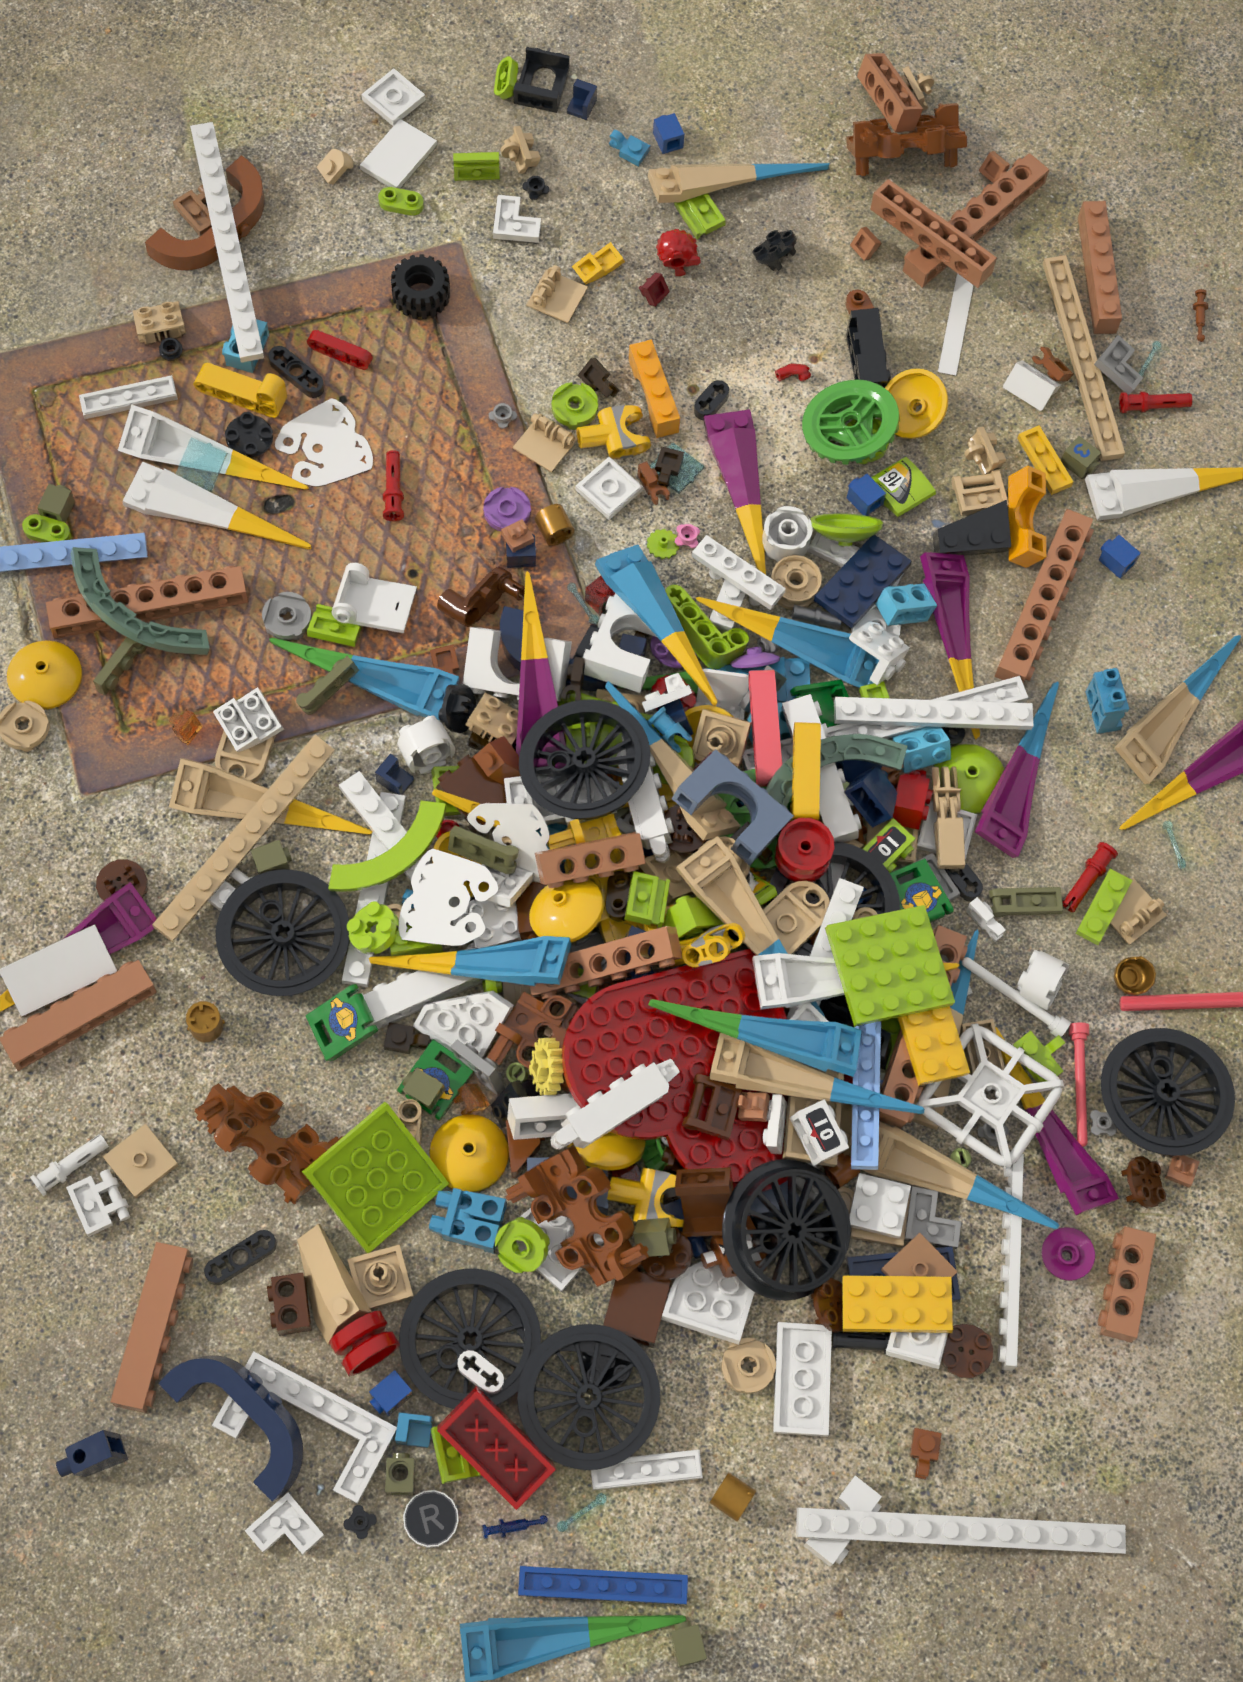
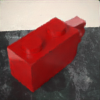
M914 770L909 774L900 775L894 813L890 821L894 818L903 827L919 830L921 820H927L929 806H925V804L930 805L933 790L928 789L930 779L926 778V771Z

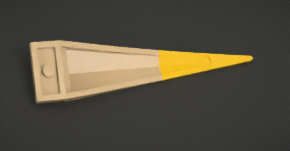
M180 758L169 807L192 814L243 819L269 788L212 765ZM296 799L275 822L372 834V830Z

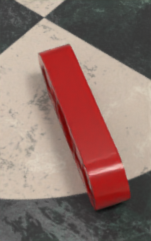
M313 330L307 339L308 346L314 351L362 370L368 369L373 360L372 354L366 349L319 330Z

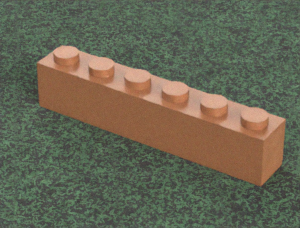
M1083 201L1078 215L1093 334H1116L1122 320L1106 201Z
M139 959L135 962L130 961L122 965L120 970L114 974L100 977L96 984L89 988L83 987L77 990L73 997L66 1001L60 1000L54 1003L48 1011L32 1015L25 1024L9 1028L0 1037V1042L15 1068L20 1071L156 994L157 991Z
M160 1242L155 1244L110 1401L115 1407L147 1413L148 1407H152L154 1404L156 1391L153 1388L155 1381L160 1380L164 1364L161 1363L163 1353H168L171 1344V1337H168L171 1326L176 1325L179 1311L176 1310L178 1299H183L186 1290V1284L183 1281L185 1274L191 1272L193 1258L190 1257L191 1253L187 1248Z

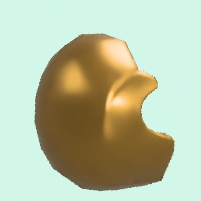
M1142 956L1128 957L1117 964L1113 978L1117 988L1125 994L1140 995L1147 992L1155 984L1156 972L1153 964Z

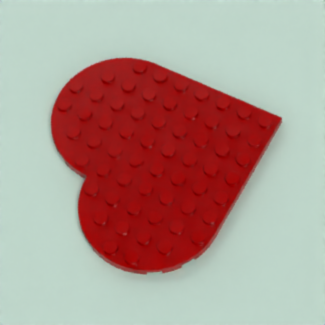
M750 949L728 954L723 960L699 967L685 965L620 982L598 991L575 1013L566 1030L562 1048V1065L565 1080L570 1093L581 1109L589 1104L587 1099L597 1092L601 1091L602 1094L610 1091L609 1085L622 1077L625 1081L632 1077L630 1072L644 1063L647 1067L653 1062L657 1065L672 1059L680 1072L668 1082V1092L661 1099L610 1132L623 1137L642 1140L666 1137L671 1151L684 1169L731 1167L734 1188L754 1168L770 1161L783 1159L784 1138L782 1154H771L763 1143V1132L765 1128L768 1129L769 1121H741L738 1118V1107L728 1140L684 1128L682 1123L684 1117L688 1115L695 1088L693 1084L696 1074L710 1077L721 1032L659 1010L648 1004L650 1000L654 999L712 1011L787 1019L783 1007L760 1009L752 961L753 956L756 955ZM705 1088L698 1115L699 1120L705 1121L713 1089ZM742 1089V1092H761ZM764 1092L769 1094L770 1100H772L773 1094L775 1093ZM783 1095L786 1102H788V1095ZM787 1177L778 1179V1184L781 1185L786 1182ZM767 1185L762 1192L771 1190V1185Z

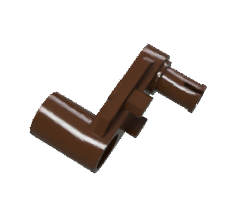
M498 566L489 572L466 597L452 589L445 590L438 599L437 608L465 627H470L478 622L486 612L494 615L498 611L499 605L496 602L504 592L518 601L522 600L519 594L524 597L525 586L514 581L509 571Z

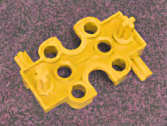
M614 814L579 823V820L575 819L569 822L565 831L549 835L547 846L551 850L623 834L619 831ZM616 848L611 851L610 859L613 863L618 862L621 858V852ZM589 854L585 858V864L588 868L596 864L594 854ZM566 859L564 864L566 873L571 869V862ZM618 869V870H613V871L616 872V871H624V870H623V869ZM598 874L589 876V879L599 887L604 898L603 914L596 925L599 926L604 943L625 938L631 926L645 931L657 929L655 924L645 925L628 920L622 922L612 920L606 910L609 876L599 878ZM619 880L616 884H623L624 880ZM674 904L666 906L664 921H665L667 909H669L670 907L674 906Z

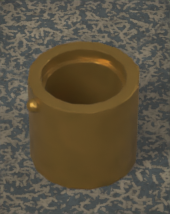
M561 504L549 505L540 510L535 516V522L549 546L564 543L575 532Z
M207 1001L197 1002L188 1009L186 1014L187 1030L191 1032L196 1040L211 1042L221 1035L225 1020H222L218 1008L214 1004Z
M728 1472L709 1503L738 1522L756 1490Z

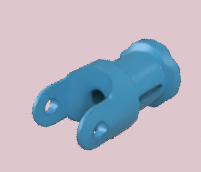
M662 707L647 723L649 725L653 724L663 735L662 739L679 753L681 749L674 741L675 733L681 734L687 741H692V737L679 722L675 723L665 712L666 709Z

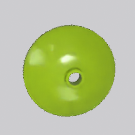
M822 514L810 519L811 525L816 532L827 539L838 541L840 546H852L853 542L866 540L883 528V522L880 519L857 514Z
M974 744L953 746L950 748L951 760L937 763L934 767L939 768V777L941 767H948L949 772L951 767H957L958 789H961L960 810L980 814L1004 772V766L994 753L982 746ZM968 770H974L976 774L971 775L968 773Z

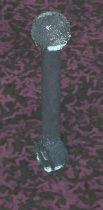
M1154 341L1152 343L1153 348L1139 372L1142 377L1155 352L1161 348V342Z
M569 583L567 589L574 594L588 615L589 623L597 624L598 617L591 613L576 590V584Z
M1166 820L1163 823V828L1168 832L1177 857L1178 867L1180 869L1185 868L1186 862L1181 856L1172 831L1173 824L1171 821Z
M603 1493L598 1494L593 1502L566 1521H559L557 1529L560 1532L566 1531L568 1525L597 1505H604L607 1500L606 1495Z

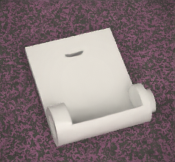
M349 563L341 580L332 615L341 623L404 633L417 586L369 578V570L364 565Z

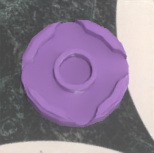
M499 487L491 491L485 498L483 508L485 520L497 531H501V529L521 519L526 524L531 514L530 500L518 488Z

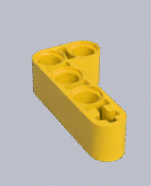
M204 363L193 383L194 387L203 394L271 418L278 417L287 399L284 380L271 373L266 374L261 382L217 365Z
M794 722L792 801L790 804V813L794 816L791 821L798 818L819 820L820 723Z

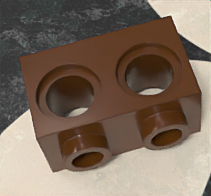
M304 1273L271 1277L272 1285L267 1286L269 1302H274L275 1312L270 1313L272 1329L277 1328L279 1336L312 1331ZM286 1285L294 1287V1292L289 1297L280 1295L281 1289ZM288 1312H295L297 1314V1319L292 1324L283 1322V1317Z

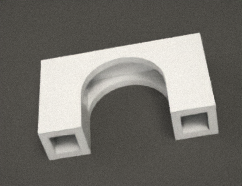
M615 593L614 597L609 596L605 608V610H608L607 613H602L598 622L599 631H594L590 640L591 649H586L584 652V675L605 682L609 681L611 684L640 693L648 675L651 659L620 649L615 645L611 637L624 630H636L655 637L657 636Z
M470 627L463 684L468 685L473 693L484 694L485 690L494 691L493 696L508 698V694L517 695V700H519L520 683L507 679L502 674L498 665L501 631ZM544 638L557 701H561L562 690L566 687L572 641Z

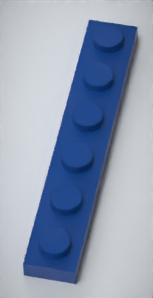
M520 1566L518 1596L687 1605L688 1575Z

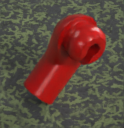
M791 363L775 370L778 381L797 374L800 381L811 377L810 368L806 364Z

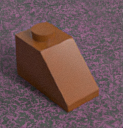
M505 736L489 742L473 756L489 778L504 786V778L520 776L519 755Z
M507 1120L506 1131L512 1178H517L527 1166V1158H534L538 1153L540 1141H545V1137L514 1140Z

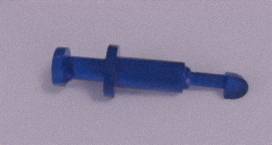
M541 1515L540 1519L528 1521L524 1518L508 1522L499 1519V1525L486 1527L485 1524L482 1525L483 1538L487 1539L488 1535L500 1533L501 1538H505L506 1533L527 1530L531 1525L546 1524L548 1518L545 1515Z

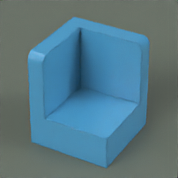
M399 1413L395 1437L396 1444L428 1448L431 1439L430 1429L433 1424L432 1416Z

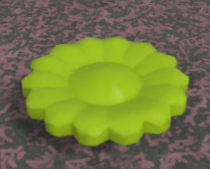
M666 529L655 530V533H651L650 537L647 538L649 553L653 554L655 558L659 557L662 560L665 558L670 559L679 550V546L675 544L677 535Z

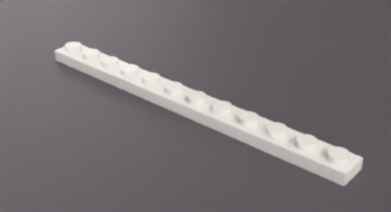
M213 122L190 126L240 361L242 363L263 359V349Z
M1020 676L932 700L1022 703L1027 701L1028 695ZM840 724L829 727L828 731L830 737L866 734L890 739L897 735L924 728V726ZM792 738L780 740L782 764L793 755ZM753 748L744 751L742 762L745 771L755 769Z
M797 1508L796 1537L1126 1554L1125 1525Z

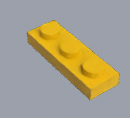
M1040 425L1019 433L1017 439L1035 469L1046 473V487L1050 494L1053 495L1072 487V478Z

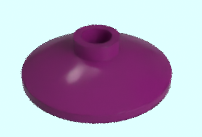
M1070 1227L1059 1228L1051 1232L1043 1242L1041 1251L1043 1263L1047 1270L1055 1277L1066 1281L1078 1280L1087 1275L1092 1269L1095 1261L1094 1246L1088 1236L1080 1230ZM1062 1252H1068L1071 1259H1063Z

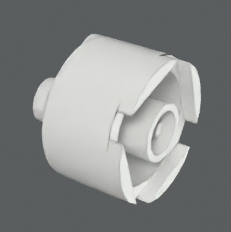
M784 506L767 516L762 542L768 558L780 561L784 557L792 555L804 556L807 553L813 527L811 520L804 515L802 510L796 507Z
M428 716L423 721L414 725H406L399 731L401 736L398 739L397 745L413 773H415V770H419L420 774L430 773L433 767L444 766L446 764L445 759L449 755L452 758L455 754L454 744L442 722L437 720L435 716Z
M1034 950L1029 960L1030 965L1027 972L1023 971L1016 991L1028 1001L1048 1010L1062 985L1063 978L1061 977L1062 975L1066 976L1069 964L1043 951Z

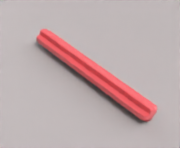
M1243 992L1122 996L1119 1004L1122 1011L1243 1007Z

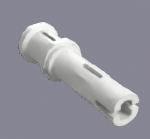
M98 1134L58 1163L52 1161L47 1169L37 1176H30V1178L44 1197L47 1195L46 1191L59 1182L64 1183L71 1172L87 1163L109 1146L101 1134Z

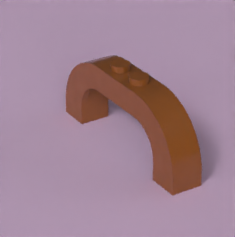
M242 155L226 169L228 183L242 194L240 201L232 208L239 240L242 237H246L262 216L265 205L262 180L259 172ZM212 227L202 236L192 240L177 239L163 228H160L145 241L148 256L159 264L175 270L200 269L219 259Z

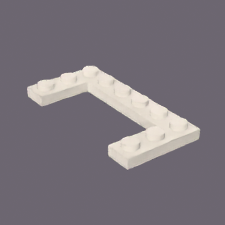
M253 1351L245 1368L257 1374L263 1381L262 1385L269 1392L275 1393L280 1399L359 1440L333 1489L334 1492L358 1504L392 1442L397 1427ZM228 1396L212 1426L238 1439L249 1416Z

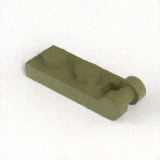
M126 637L93 680L96 690L104 696L109 690H113L117 686L121 674L130 669L134 657L145 652L146 646Z
M348 656L338 660L333 665L332 670L326 676L320 677L308 693H300L297 696L296 703L304 713L308 715L315 713L359 671L358 667Z
M456 825L451 829L449 851L505 874H513L516 871L517 847L513 845L504 846Z
M1061 887L997 888L989 891L990 900L993 902L991 909L994 917L1061 914L1063 912ZM1002 899H1009L1010 905H1003Z

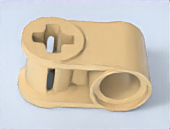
M406 1099L399 1105L397 1116L421 1146L422 1108L416 1100ZM408 1108H414L418 1111L417 1115L412 1119L403 1116Z

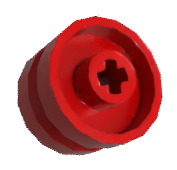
M798 818L790 821L781 830L775 849V863L780 873L794 882H813L820 879L829 867L835 849L834 837L829 828L821 821L812 818Z
M380 1310L373 1311L356 1319L337 1332L329 1341L337 1356L346 1355L341 1364L349 1377L360 1374L380 1363L400 1345L393 1331L383 1332L387 1326V1321Z

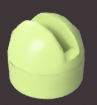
M515 1062L508 1066L506 1076L510 1082L520 1080L523 1083L529 1076V1070L520 1062ZM522 1070L523 1073L518 1078H516L515 1075H517Z
M964 1148L955 1149L949 1157L965 1168L971 1163V1155ZM959 1152L962 1153L965 1164H961Z

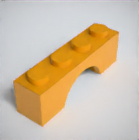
M652 339L629 345L628 360L635 380L638 379L644 390L649 419L656 438L679 433L680 416Z
M1029 465L1008 476V517L1011 537L1009 561L1025 568L1046 558V536L1035 532L1033 528L1035 509L1039 501L1046 494V473Z

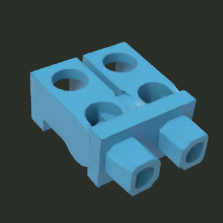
M1112 668L1095 672L1085 692L1090 710L1093 711L1092 718L1096 732L1100 734L1121 730L1123 726L1121 719L1125 716V712L1129 711V706L1119 670Z
M453 1188V1192L438 1191L435 1205L436 1207L448 1209L446 1218L432 1215L429 1230L442 1235L445 1241L483 1249L484 1252L495 1254V1238L502 1227L507 1208L506 1199L462 1191L457 1188Z

